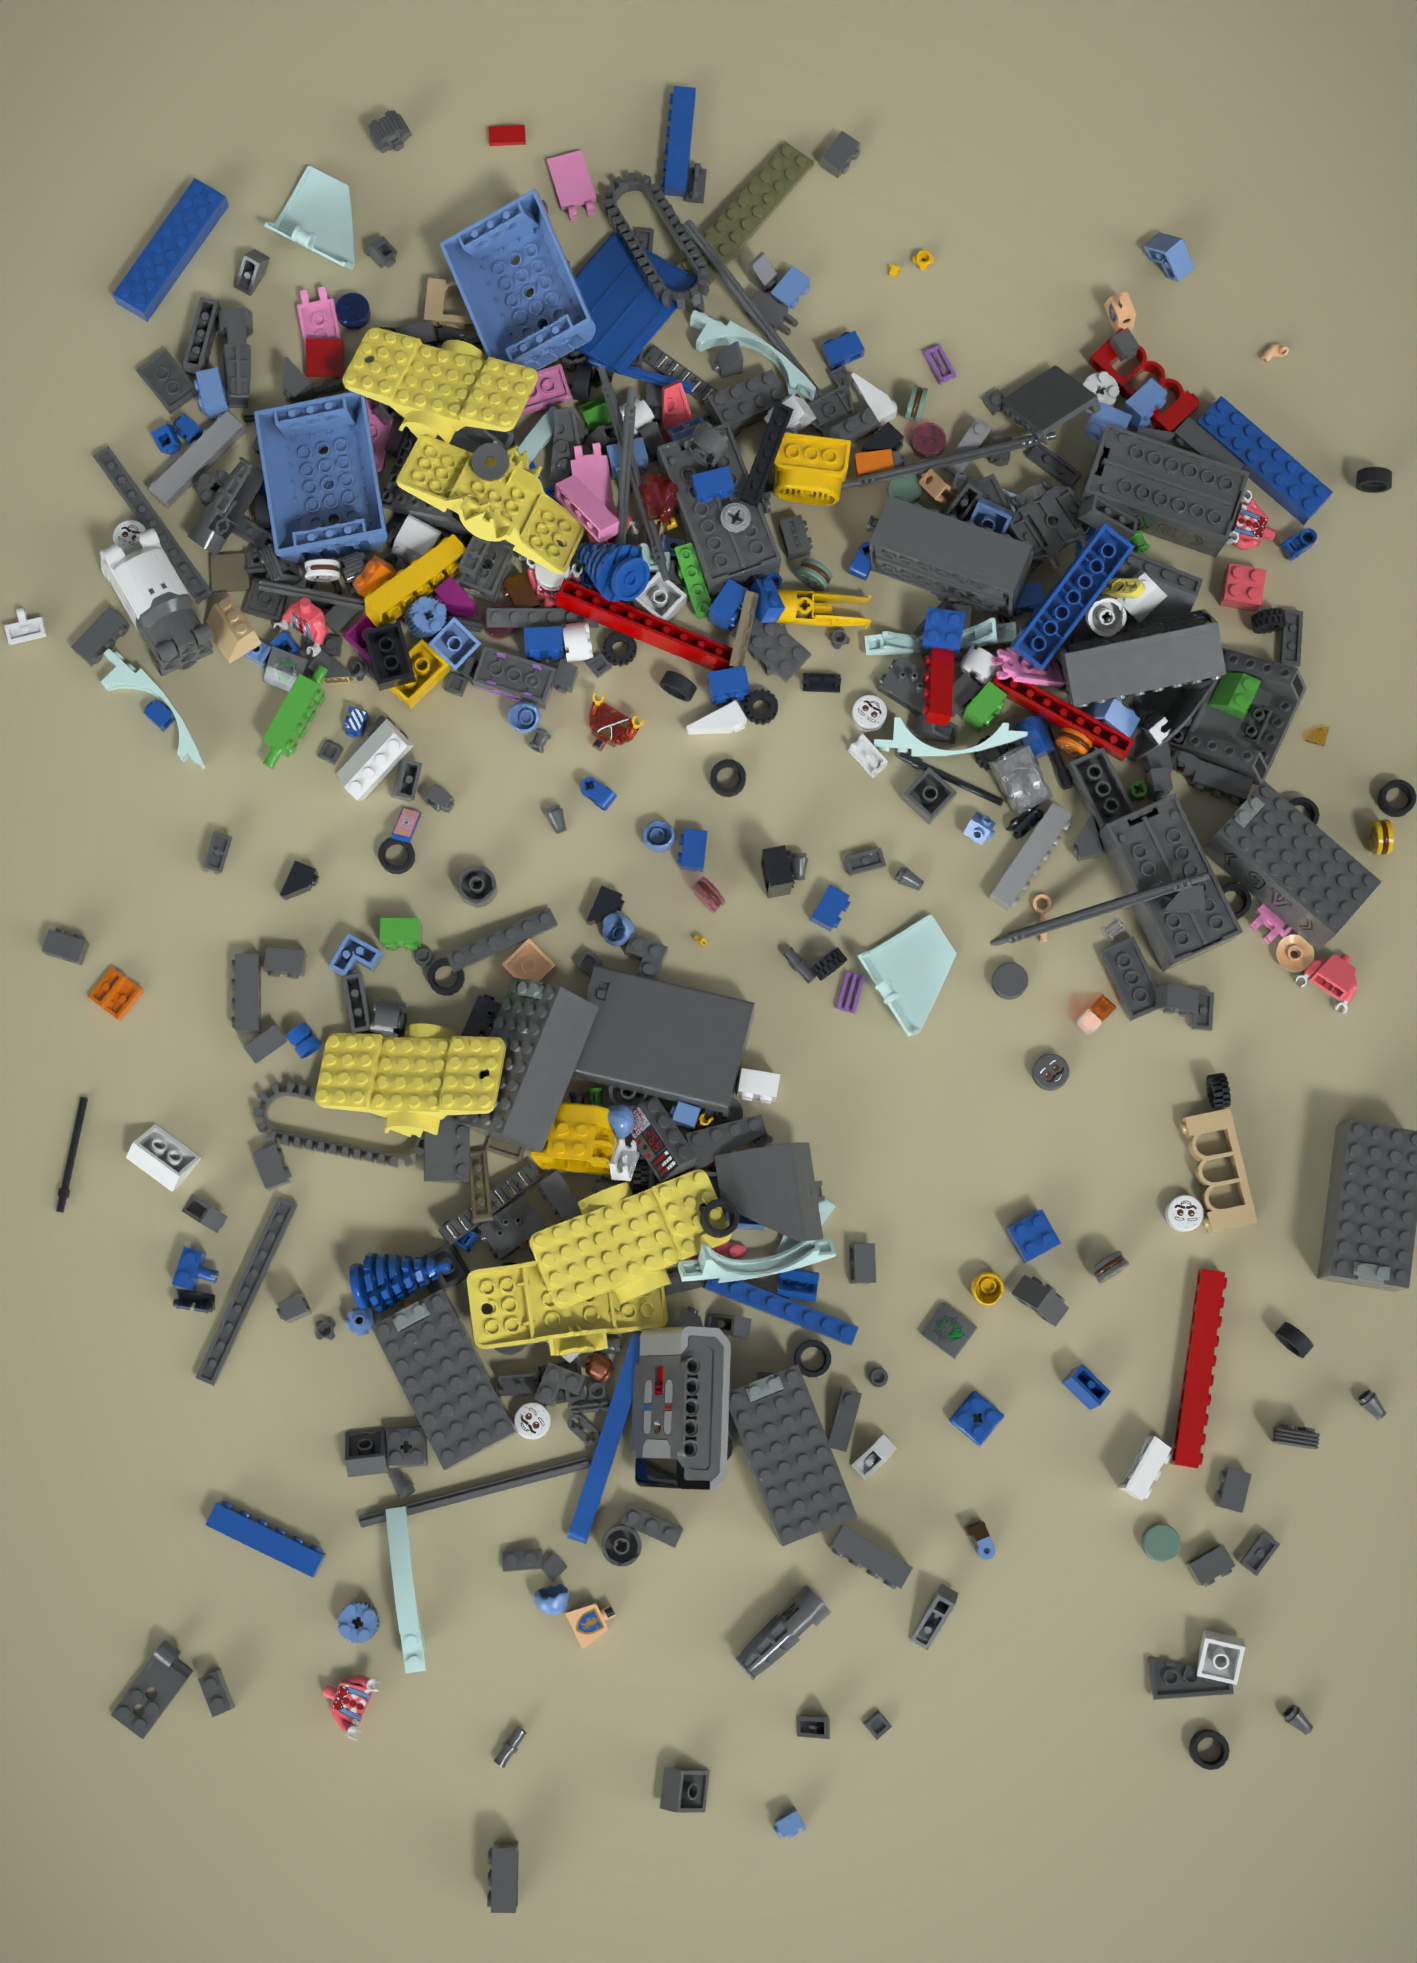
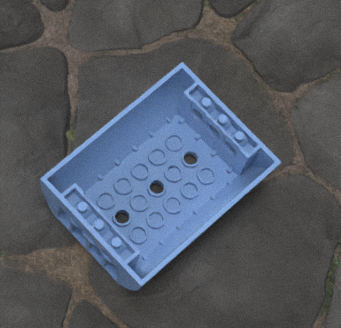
M535 188L439 243L487 357L530 367L538 371L590 342L594 337L596 331L595 323ZM516 256H520L519 263L513 265V259ZM530 288H533V295L531 297H527V291ZM546 320L548 325L541 329V323Z
M348 392L255 411L254 416L275 554L287 561L305 564L308 560L342 557L357 550L359 553L379 549L387 540V530L366 397L355 392ZM322 447H328L326 454L319 453ZM327 482H334V486L331 489H325ZM332 517H339L337 524H330Z

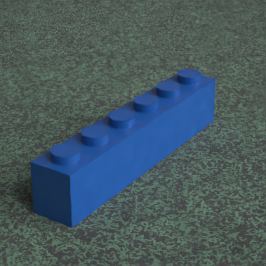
M674 86V92L670 93L669 104H672V110L668 109V121H671L666 129V138H669V143H665L664 154H667V160H663V171H666V175L661 180V188H664V195L686 197L696 88Z
M223 1501L222 1504H215L205 1524L206 1526L312 1578L316 1576L326 1554L322 1553V1548L313 1544L309 1547L304 1544L305 1540L297 1536L291 1538L286 1535L287 1531L276 1527L274 1530L268 1527L269 1523L260 1518L256 1521L250 1518L252 1514L244 1510H240V1512L233 1510L234 1506L228 1502Z

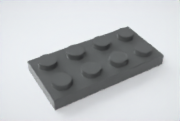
M755 613L747 649L784 682H787L811 657V653L777 623H760ZM738 624L730 631L734 638H736Z
M1130 937L1098 952L1129 1020H1135L1158 1010L1155 1009L1157 984L1135 937Z

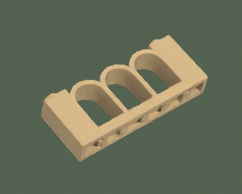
M441 277L428 278L424 322L432 320L433 328H442L443 326L458 330L476 331L467 307L465 309V316L445 314L448 296L454 292H460L456 281L447 283V280ZM530 288L527 291V297H531L533 295L534 289Z
M1228 1108L1183 1118L1182 1123H1180L1181 1132L1185 1134L1186 1138H1190L1188 1146L1191 1156L1200 1161L1195 1168V1178L1201 1186L1206 1187L1201 1195L1202 1206L1207 1211L1202 1219L1204 1228L1210 1233L1256 1223L1257 1217L1231 1109ZM1224 1131L1228 1152L1205 1156L1197 1150L1196 1141L1199 1136ZM1230 1157L1235 1179L1210 1182L1204 1178L1202 1168L1206 1162ZM1236 1184L1241 1203L1240 1206L1217 1209L1210 1204L1209 1193L1213 1188Z

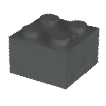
M929 767L907 789L902 796V800L930 824L955 798L957 792Z

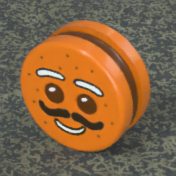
M1063 727L1055 740L1058 748L1076 758L1087 755L1089 748L1091 749L1093 745L1086 735L1069 727Z

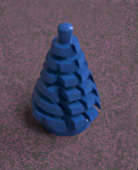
M579 542L575 551L576 557L584 566V570L604 599L608 601L611 599L612 602L620 600L631 601L637 598L648 584L650 577L649 566L643 560V554L638 552L639 548L636 546Z
M369 1252L365 1255V1259H363V1265L361 1263H353L350 1266L349 1280L351 1291L360 1309H369L373 1305L374 1309L381 1314L390 1306L397 1305L400 1300L404 1301L409 1297L410 1293L418 1292L420 1286L425 1287L429 1285L430 1277L434 1281L439 1278L440 1272L450 1271L451 1265L448 1260L437 1263L435 1259L427 1258L425 1262V1259L422 1257H415L413 1259L411 1256L404 1255L403 1259L400 1255L391 1254L389 1256L384 1253Z

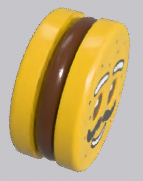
M1388 819L1372 820L1370 823L1369 845L1373 855L1391 854L1393 850L1394 833L1392 824Z

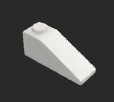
M852 373L850 376L852 387L864 408L870 407L879 421V426L896 418L898 408L895 401H891L887 394L857 374Z
M735 700L686 726V732L688 735L739 732L745 728L747 718Z

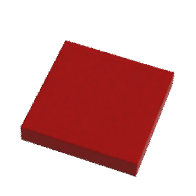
M306 339V377L342 378L344 376V340Z

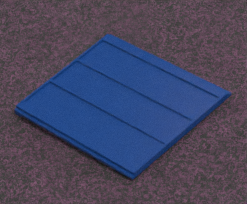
M613 232L575 277L596 326L592 340L576 350L621 375L678 308L677 301L673 300L669 309L663 306L662 297L656 300L653 291L649 288L638 266L634 263L633 258H631L619 234ZM643 248L668 289L682 292L689 290L696 284L697 277ZM546 320L543 321L540 328L543 329V327L548 325V322Z

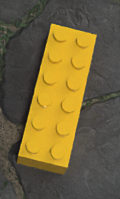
M454 534L443 538L435 548L431 547L428 549L424 556L414 559L410 566L399 570L395 577L384 581L380 588L370 591L364 598L366 616L376 627L385 626L395 621L417 599L429 596L434 592L435 588L449 577H455L460 573L458 565L467 548Z

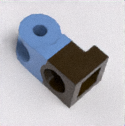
M981 1520L965 1527L966 1535H973L977 1545L976 1552L978 1556L985 1560L993 1558L995 1547L985 1522Z

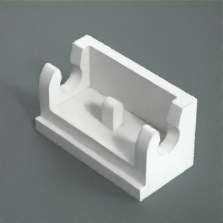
M864 734L855 743L850 745L848 752L872 779L887 767L888 761Z
M624 1138L617 1140L609 1163L612 1180L631 1181L640 1155L634 1140H632L630 1147L625 1144Z

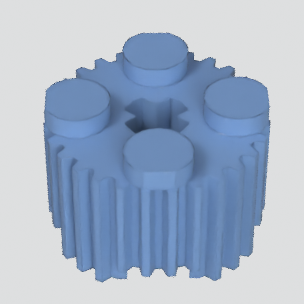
M423 596L405 610V616L403 617L412 636L415 635V638L419 637V639L423 637L429 638L445 626L447 609L444 604L438 603V600L435 601V598L431 599V597Z
M362 1601L347 1605L342 1610L343 1612L340 1613L341 1616L338 1617L340 1621L337 1622L341 1636L344 1639L347 1638L348 1642H356V1644L371 1639L378 1632L377 1628L380 1627L378 1625L380 1617H377L378 1613L375 1612L376 1609H373L374 1606H370V1603H362ZM360 1617L361 1622H364L363 1626L357 1627L354 1620Z

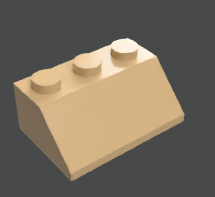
M230 595L213 605L205 623H208L214 635L213 640L229 664L262 644Z

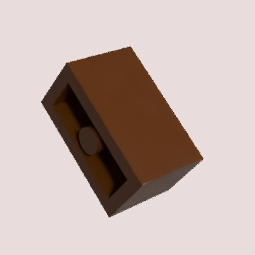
M523 572L503 581L504 588L502 592L506 599L510 598L512 602L511 608H541L540 602Z

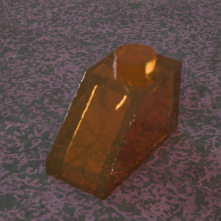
M1102 994L1080 1017L1076 1024L1081 1031L1090 1036L1115 1010L1116 1006Z

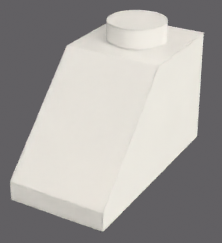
M883 1434L851 1466L865 1480L887 1461L897 1448Z

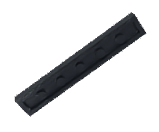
M779 402L775 403L739 499L740 501L757 508L794 409Z

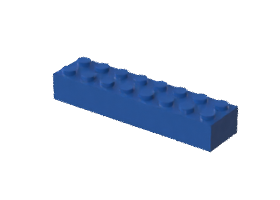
M194 178L114 291L113 297L116 303L148 322L229 207L226 196Z
M1220 396L1196 422L1245 464L1242 470L1250 472L1248 478L1301 524L1305 525L1332 495L1333 491L1224 397Z
M1100 524L1008 648L1035 669L1043 671L1135 546L1107 524Z

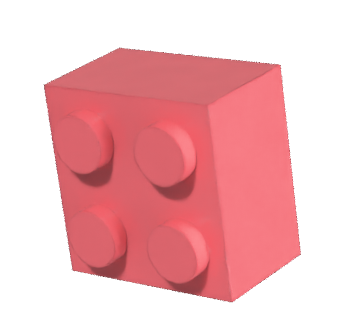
M1229 563L1224 573L1220 606L1257 612L1262 602L1266 570Z

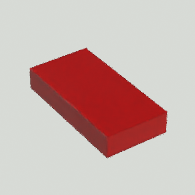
M525 125L490 126V146L526 145Z

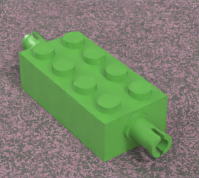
M317 666L311 679L301 674L298 675L264 735L262 741L271 750L262 764L268 768L274 769L280 755L289 758L290 755L295 753L298 747V740L304 737L307 731L306 726L316 716L315 710L318 705L321 706L324 702L325 692L322 689L321 683L328 670L323 666Z

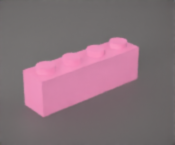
M574 475L555 484L554 497L599 543L618 534V518L612 515L606 506Z

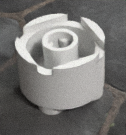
M1107 372L1094 373L1086 378L1083 386L1096 394L1099 402L1113 407L1119 395V387L1116 380ZM1088 408L1084 410L1088 414L1093 413Z
M640 395L636 396L634 406H636L634 439L639 438V431L653 423L652 419L655 418L644 399L640 401ZM627 402L619 407L623 422L625 405H627Z
M1101 595L1096 598L1085 613V620L1087 625L1098 635L1105 637L1113 636L1124 627L1126 611L1123 605L1115 598ZM1105 612H1107L1109 616H1107L1104 620L1102 618V615H1104Z
M588 622L562 625L567 662L593 658Z
M975 645L970 647L959 663L960 672L962 674L966 672L969 676L976 678V683L983 688L989 681L993 682L1002 664L993 665L991 660L993 655L980 647L976 650Z

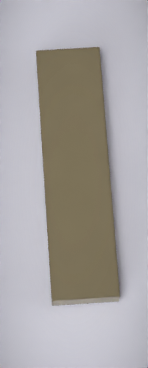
M746 590L730 666L740 667L744 665L759 597L758 593Z
M487 1150L470 1151L469 1180L473 1222L492 1221L493 1211Z

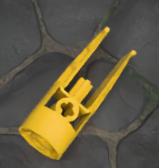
M777 589L785 606L784 611L776 622L777 624L830 627L865 626V628H868L871 623V619L829 616L831 615L832 604H825H868L872 597L871 595L862 597L836 592Z

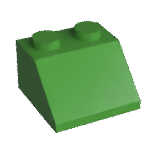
M1226 672V675H1223L1209 702V706L1243 721L1260 687L1261 681L1245 673Z

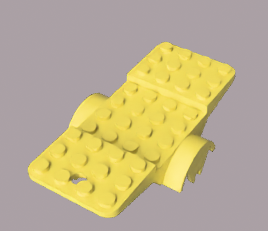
M371 328L366 332L342 381L346 389L389 405L402 417H405L399 428L400 431H403L405 426H407L417 438L425 435L436 438L439 435L449 444L455 431H459L465 426L502 432L512 430L538 381V374L533 368L487 357L480 349L464 341L447 340L442 344L441 348L422 344L419 338L381 328ZM369 356L374 357V360L371 363H366L364 361L365 358Z
M427 435L420 436L417 439L396 479L397 485L401 489L443 512L449 508L458 513L464 527L476 537L494 542L507 540L515 545L514 551L556 574L566 572L585 532V528L567 509L545 494L541 481L538 479L543 467L538 466L535 469H529L528 453L526 450L522 454L518 453L517 445L506 449L510 459L508 472L503 478L489 482L478 477L472 468L474 452H469ZM488 458L486 460L488 467L496 464L495 458ZM557 540L563 541L564 547L559 546Z
M423 1023L406 1026L403 1037H383L381 1034L334 1033L327 1038L315 1101L323 1108L369 1112L387 1118L385 1133H389L391 1129L408 1137H411V1134L421 1137L423 1131L438 1135L440 1120L444 1119L447 1115L487 1114L493 1111L498 1097L506 1043L499 1037L456 1036V1032L448 1028ZM489 1070V1076L481 1079L480 1073Z
M694 1170L635 1195L629 1182L612 1186L579 1201L578 1205L582 1215L534 1233L529 1240L530 1248L555 1306L567 1308L613 1290L621 1305L631 1299L639 1298L663 1286L670 1285L671 1281L665 1269L678 1264L679 1261L699 1255L701 1245L708 1244L713 1249L728 1242L732 1233L722 1238H714L708 1235L700 1224L701 1212L699 1206L701 1204L707 1205L709 1202L718 1199L706 1172ZM721 1207L713 1208L710 1211L709 1221L714 1228L723 1230L729 1226Z
M536 1260L522 1264L473 1270L466 1278L473 1342L477 1348L482 1350L549 1341L551 1356L594 1352L608 1349L606 1334L643 1331L646 1328H662L668 1322L664 1286L621 1305L613 1290L567 1308H558L552 1301ZM485 1303L492 1306V1312L488 1315L483 1314L481 1311V1307Z

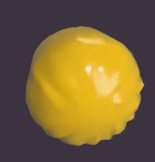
M981 1272L971 1282L972 1295L980 1304L986 1306L993 1305L1004 1294V1282L994 1272Z

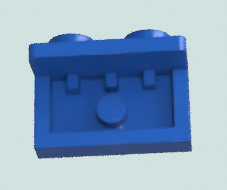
M801 1269L780 1273L777 1295L784 1298L815 1302L819 1273Z

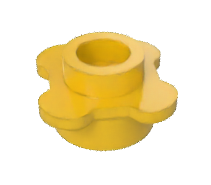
M922 249L918 252L917 256L913 257L912 261L919 265L921 270H926L929 264L934 263V257L927 250Z

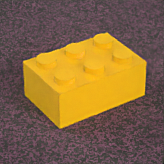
M423 639L408 652L416 682L389 688L410 710L450 672L449 664Z

